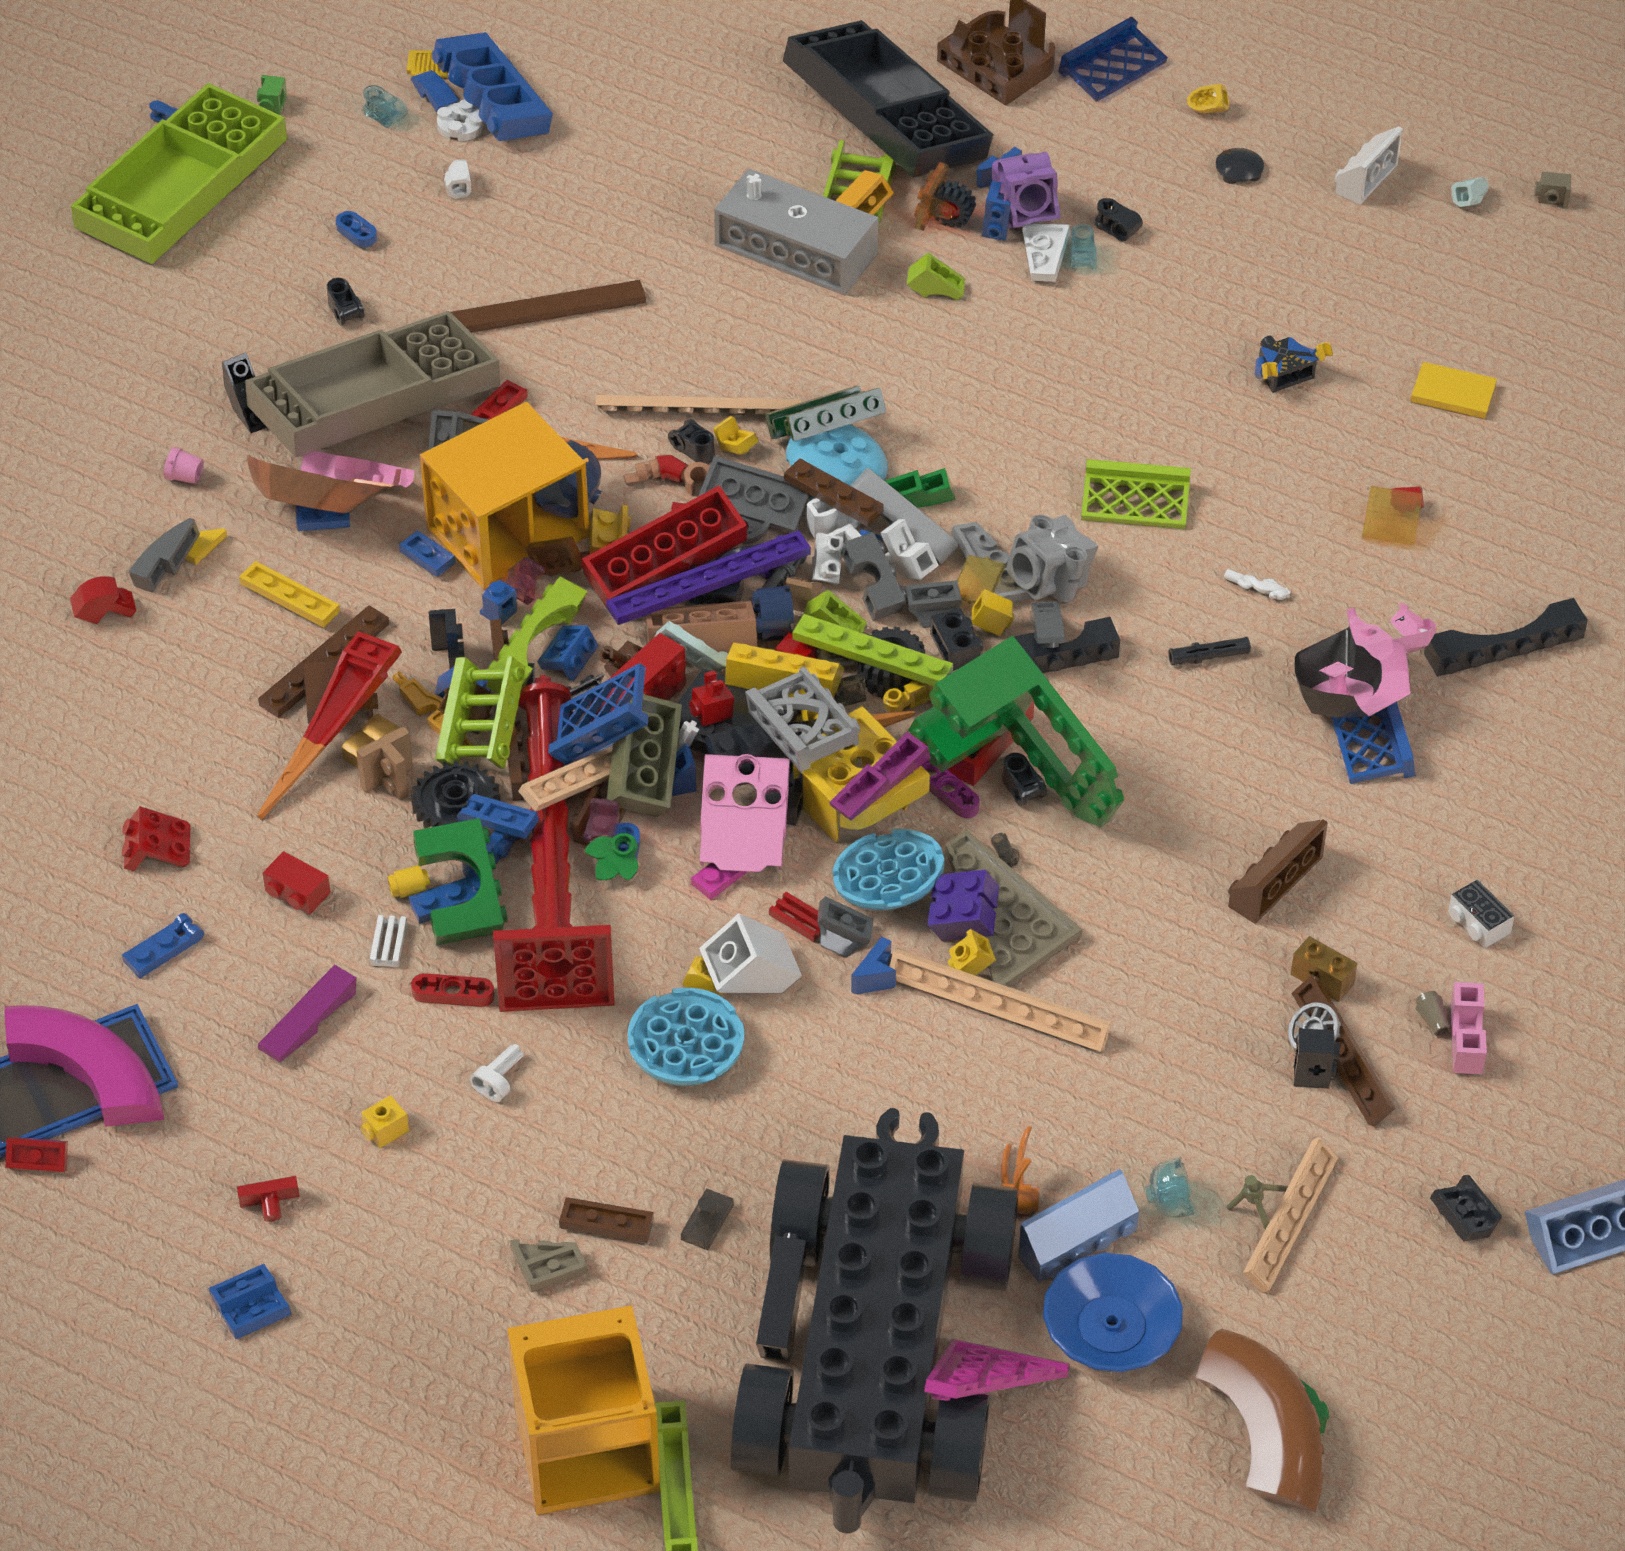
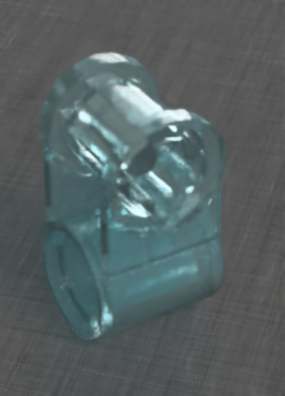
M371 85L363 90V97L366 99V104L363 107L364 114L373 118L382 126L389 128L407 115L408 110L405 103L400 98L385 91L382 87Z
M1077 224L1071 231L1070 267L1071 269L1076 267L1096 269L1097 252L1093 228L1088 224Z

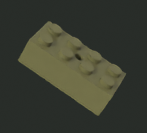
M643 695L642 712L648 715V725L613 743L606 805L658 817L671 808L682 704Z

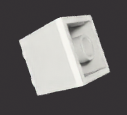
M740 913L699 948L715 988L720 993H783L802 976L784 933Z

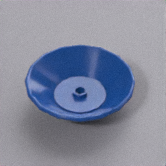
M1101 1253L1080 1258L1061 1270L1045 1293L1043 1319L1051 1340L1070 1359L1094 1370L1122 1373L1147 1367L1170 1351L1182 1331L1183 1305L1174 1284L1156 1266L1132 1255ZM1107 1323H1115L1116 1325L1111 1326Z

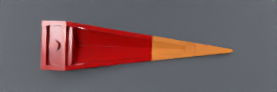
M360 631L348 643L341 653L334 673L307 730L285 770L258 812L260 820L268 814L388 677L387 671L402 654L398 645Z

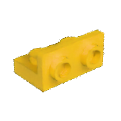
M622 504L619 513L596 508L592 509L589 534V552L591 554L627 535L631 523V516H628V505Z

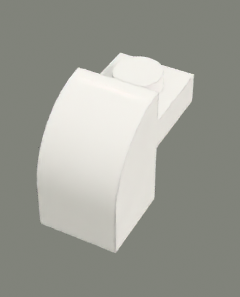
M898 519L881 532L889 551L885 554L888 563L891 562L895 570L904 577L921 580L939 566L929 543L915 542L905 519Z

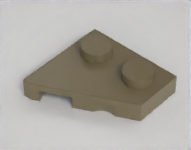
M519 1239L510 1240V1248L530 1292L588 1273L587 1264L576 1242L552 1243L551 1241H538V1245L520 1244Z

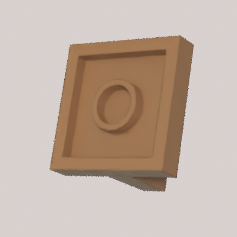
M403 726L356 750L360 786L366 793L384 785L389 793L393 792L399 801L409 796L407 772L413 769L410 733Z

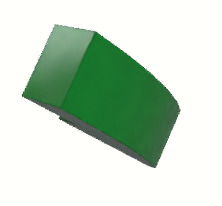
M945 468L920 476L918 470L885 480L887 484L917 508L955 500L951 480Z

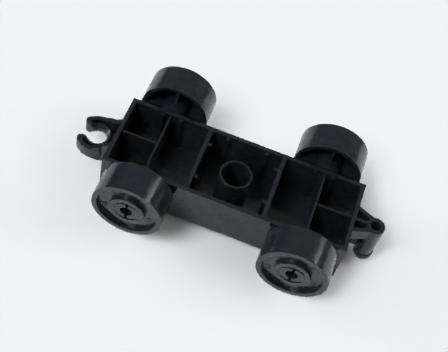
M890 1108L880 1116L876 1125V1139L844 1135L833 1197H829L830 1166L828 1164L783 1159L776 1185L770 1232V1261L775 1236L783 1237L785 1233H791L801 1236V1240H806L808 1249L805 1266L817 1267L823 1237L826 1236L797 1403H792L794 1387L793 1369L745 1363L739 1383L734 1414L731 1470L779 1477L784 1463L786 1447L789 1444V1487L829 1492L833 1506V1525L839 1532L845 1534L853 1533L860 1528L861 1518L874 1498L915 1503L921 1462L931 1463L929 1479L930 1497L977 1502L990 1395L976 1394L951 1398L948 1401L939 1400L936 1421L927 1420L931 1393L924 1392L926 1379L936 1365L953 1253L963 1254L961 1286L1007 1291L1015 1238L1019 1188L973 1183L968 1214L959 1213L963 1185L964 1150L939 1147L938 1122L933 1114L925 1112L920 1116L919 1132L921 1138L917 1143L898 1142L895 1140L894 1133L899 1129L900 1113L896 1108Z

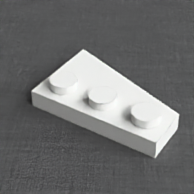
M1030 223L1022 226L1031 281L1056 282L1070 236V225Z

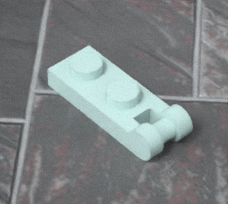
M668 621L656 632V635L662 633L685 647V660L699 670H715L719 674L722 669L726 668L727 652L715 651L702 640L684 631L679 625Z

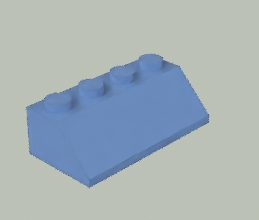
M1118 1169L1021 1223L1018 1258L1039 1283L1047 1278L1056 1277L1061 1270L1076 1260L1087 1257L1097 1250L1102 1251L1106 1249L1113 1241L1122 1236L1127 1237L1137 1229L1139 1210L1124 1173Z
M1625 1179L1524 1211L1531 1240L1551 1274L1625 1251Z

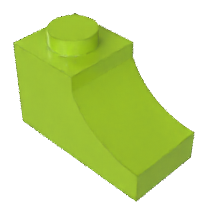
M928 252L909 267L907 285L925 298L928 295L940 294L959 300L964 296L966 278Z
M829 590L810 600L803 613L863 633L867 623L865 619Z

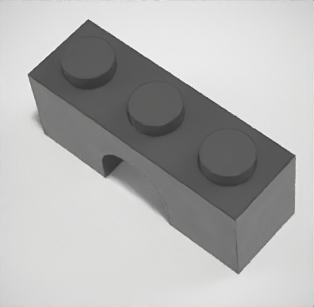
M874 532L845 541L841 555L851 576L864 572L872 575L877 582L866 587L862 597L872 621L901 612L907 599L906 592L902 585L899 586L895 578L896 572L891 562L888 563L885 557V548L882 541L877 540Z

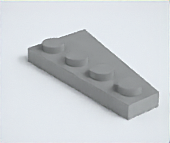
M977 522L953 526L951 534L959 544V548L984 589L1013 602L1032 599L1009 576L1007 563L1010 555L1007 552L1000 551L996 547L997 542Z

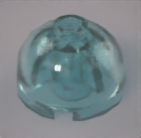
M1181 1156L1160 1162L1153 1168L1150 1174V1185L1145 1186L1148 1203H1155L1160 1213L1172 1218L1195 1214L1194 1203L1190 1204L1189 1200L1192 1191L1185 1165L1181 1163Z

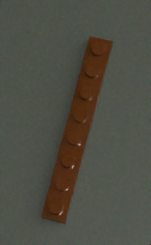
M501 619L490 620L494 660L497 662L499 661L498 655L505 644L509 646L507 630H502ZM517 710L509 747L510 754L507 758L513 801L524 800L518 791L522 784L528 782L527 772H521V768L525 767L524 751H518V747H523L521 730H515V726H520Z

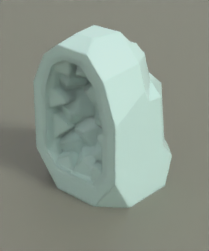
M1486 177L1455 182L1451 187L1453 202L1459 207L1481 203L1489 188Z

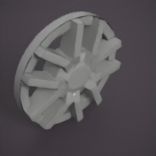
M1310 1003L1300 1008L1294 1014L1288 1028L1290 1043L1296 1049L1298 1032L1294 1034L1295 1025L1300 1028L1323 1030L1334 1027L1335 1042L1336 1038L1340 1037L1339 1028L1341 1022H1339L1336 1012L1328 1005ZM1311 1009H1314L1313 1014L1310 1017L1306 1012ZM1324 1009L1325 1011L1320 1018L1321 1010ZM1302 1015L1307 1019L1303 1024L1298 1022ZM1330 1015L1332 1016L1333 1021H1328Z

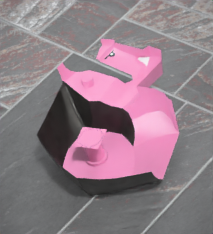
M1399 602L1400 610L1390 621L1404 637L1393 639L1377 625H1370L1360 620L1355 608L1348 609V628L1297 652L1294 658L1295 675L1299 689L1311 713L1339 718L1371 716L1409 695L1407 654L1416 652L1429 645L1436 632V624L1429 618H1420L1408 609V605Z

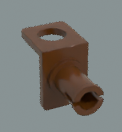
M626 641L618 651L610 646L603 647L604 650L609 653L601 650L599 659L601 662L606 663L604 668L612 676L637 654L642 647Z

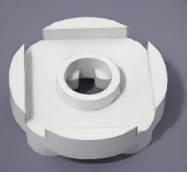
M465 99L459 103L441 107L437 111L438 131L447 139H450L451 136L458 138V141L472 140L482 133L485 123L478 115L479 107L473 106Z

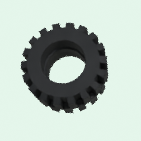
M882 627V630H873L872 635H869L925 654L923 642L919 641V637L916 634L911 635V631L907 629L902 631L900 627H894V629ZM859 661L857 664L858 680H861L862 687L867 688V691L871 694L877 693V696L881 698L892 688L899 689L902 693L905 692L904 686L913 680Z

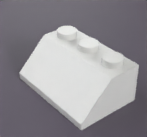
M1398 126L1377 134L1368 143H1364L1360 152L1350 158L1347 166L1337 172L1335 176V194L1361 205L1398 165L1403 128Z

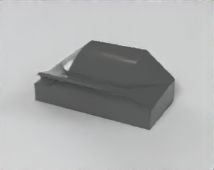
M957 580L905 586L908 610L916 616L923 628L930 627L932 615L958 609L962 603Z
M825 896L819 902L818 910L821 947L843 957H848L855 949L865 946L871 941L874 919Z

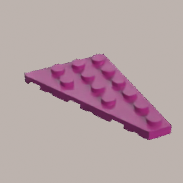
M952 1339L926 1379L924 1392L932 1393V1397L935 1399L948 1401L951 1398L989 1393L991 1391L1064 1378L1068 1376L1070 1364Z

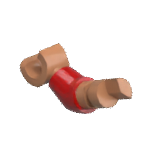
M665 454L655 456V459L648 461L649 464L644 462L636 463V472L624 474L623 477L626 485L646 481L650 476H652V479L660 477L661 480L669 479L679 483L685 481V489L692 496L695 492L694 482L704 481L710 466L703 462H694L688 465L673 455Z

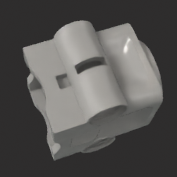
M1035 515L1031 519L1028 531L1018 533L1015 536L1007 563V572L1034 600L1053 595L1059 601L1071 602L1074 600L1077 590L1086 587L1089 578V568L1096 556L1098 545L1092 539L1080 533L1076 529L1074 522L1066 515L1054 519L1045 515Z

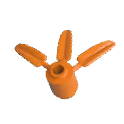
M1031 1126L1024 1130L1019 1144L1016 1169L1013 1175L1014 1184H1009L1008 1159L1012 1147L1010 1143L1005 1146L1001 1164V1186L1019 1188L1017 1214H1030L1031 1211H1038L1039 1207L1038 1187H1031V1184H1023L1024 1172L1032 1161L1029 1158H1024L1027 1141L1032 1129Z

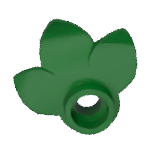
M620 833L613 838L600 836L590 842L585 849L587 855L598 859L595 874L596 879L599 881L611 880L618 874L629 881L638 870V861L635 857L638 850L637 841L628 833ZM622 844H625L629 847V849L624 852L620 851L618 848Z

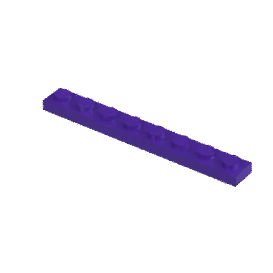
M798 530L606 600V607L617 625H621L811 555V547Z

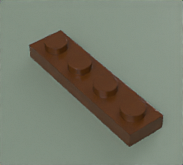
M801 458L784 472V481L866 526H869L884 512L883 503Z

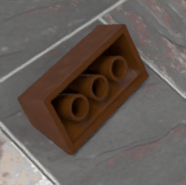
M1324 819L1298 823L1291 831H1285L1279 842L1274 847H1269L1257 864H1251L1246 874L1240 880H1235L1228 890V894H1230L1228 907L1256 924L1323 858L1328 822Z

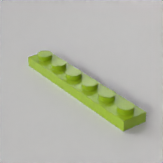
M803 614L793 631V640L934 686L935 683L953 672V663L806 614Z

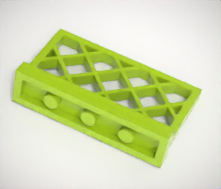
M1087 459L1081 520L1185 529L1191 468ZM1090 483H1101L1106 488L1096 493L1090 487ZM1123 485L1129 486L1132 490L1122 496L1115 488ZM1145 487L1154 488L1157 493L1148 498L1141 490ZM1170 490L1183 491V495L1174 500L1167 492ZM1109 492L1117 498L1110 505L1101 498ZM1137 494L1144 502L1134 508L1127 500ZM1160 497H1163L1169 503L1162 510L1153 503ZM1094 502H1097L1103 508L1098 513L1087 512V507ZM1123 504L1129 512L1125 515H1118L1113 509ZM1149 506L1156 514L1151 517H1143L1139 512ZM1175 508L1181 514V520L1169 519L1165 514Z

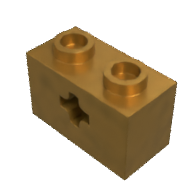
M1308 936L1293 954L1290 975L1302 982L1306 981L1311 975L1318 977L1329 997L1340 1002L1355 983L1358 963Z

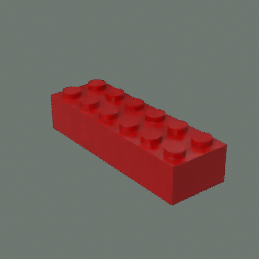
M719 485L582 558L583 574L606 607V600L690 570L691 565L700 566L717 557L722 552L747 540V525Z

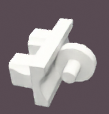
M824 533L816 534L815 551L812 557V581L828 582L834 585L839 584L841 551L844 537Z

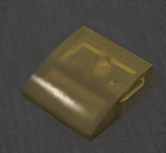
M1371 486L1362 537L1414 546L1423 494Z

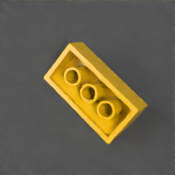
M733 642L726 658L725 684L746 689L755 687L757 690H760L798 673L799 668L805 667L811 674L814 673L817 676L820 685L824 689H829L834 699L844 673V667L839 663L827 660H819ZM803 689L799 690V694H806ZM794 693L788 695V697H794Z

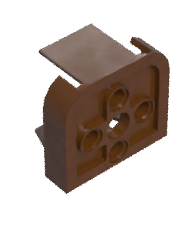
M1010 0L1008 27L1005 26V11H988L967 24L958 20L953 33L938 42L937 61L1005 106L1048 78L1053 73L1055 65L1054 42L1049 43V53L1044 50L1046 13L1026 0ZM991 60L994 61L995 66H991Z

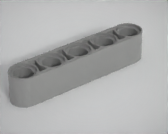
M866 468L850 485L883 503L884 512L880 516L890 524H893L898 519H905L915 542L929 543L938 564L942 565L958 548L959 544L953 537L869 468Z

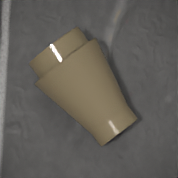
M1428 991L1418 996L1415 1000L1417 1004L1416 1010L1432 1029L1434 1035L1439 1036L1448 1032L1450 1026L1447 1021L1442 996L1438 995L1436 991Z

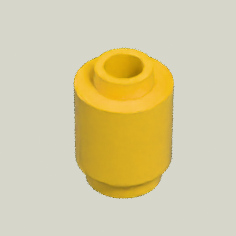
M418 865L393 871L392 875L387 876L393 898L399 896L401 899L427 891L426 886L430 885L427 869L421 870V867Z

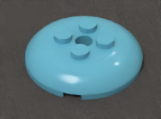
M850 424L798 441H793L791 437L786 448V461L791 466L801 458L848 485H851L866 468L872 470L884 481L887 476L888 463L881 446L868 433Z
M891 829L892 834L877 837L875 833L869 834L852 843L837 858L833 867L834 886L844 900L863 909L885 911L910 905L928 894L935 887L936 881L943 873L944 856L940 845L929 835L910 829Z
M697 988L672 989V993L658 998L656 995L649 998L635 1011L628 1027V1046L634 1061L649 1076L671 1085H699L720 1077L734 1065L744 1045V1026L736 1014V1009L721 996Z

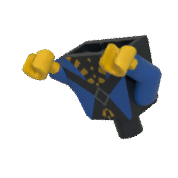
M1266 336L1260 343L1261 348L1259 357L1255 361L1254 374L1257 379L1266 380L1272 393L1314 379L1317 361L1325 360L1326 356H1333L1330 342H1324L1311 349L1299 344L1291 337L1276 341L1273 336Z

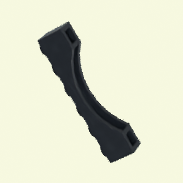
M1570 598L1549 604L1536 620L1511 632L1478 635L1448 630L1436 633L1429 645L1425 647L1424 655L1437 677L1453 674L1457 671L1472 667L1476 668L1495 661H1503L1510 657L1525 655L1544 648H1552L1563 643L1575 642L1584 638L1588 620L1576 600Z

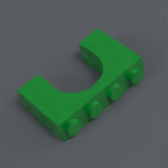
M480 818L413 831V843L418 866L449 860L460 861L473 868L480 880L478 892L466 903L430 911V920L436 946L492 935L493 931L503 930L504 923L508 922L505 905H499L498 896H502L499 879L494 880L492 870L496 869L493 852H487L486 843H490L487 826L482 827Z

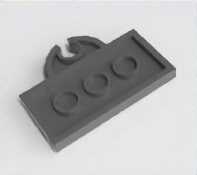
M714 456L698 495L700 496L720 485L748 526L747 540L742 544H749L760 540L767 534L770 528L788 533L797 531L811 496L784 481V476Z

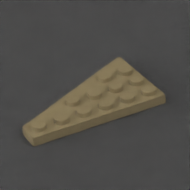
M967 829L946 843V853L953 873L986 869L999 884L997 908H993L996 912L994 935L986 936L989 939L996 959L995 962L988 966L993 982L1011 987L1082 936V928Z

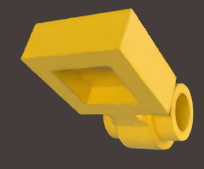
M912 680L904 686L905 692L903 693L896 688L889 689L883 697L884 708L889 713L902 712L907 705L913 709L931 700L929 694L934 686Z

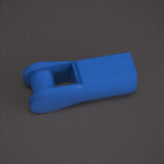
M158 100L152 101L149 104V108L152 110L150 118L153 121L160 122L162 119L166 121L178 110V108Z

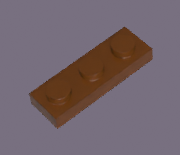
M566 1197L559 1219V1228L648 1243L654 1221V1212Z

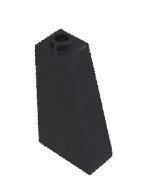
M785 1233L783 1237L775 1236L756 1341L759 1355L762 1358L791 1362L808 1249L806 1240H801L802 1237L796 1234Z

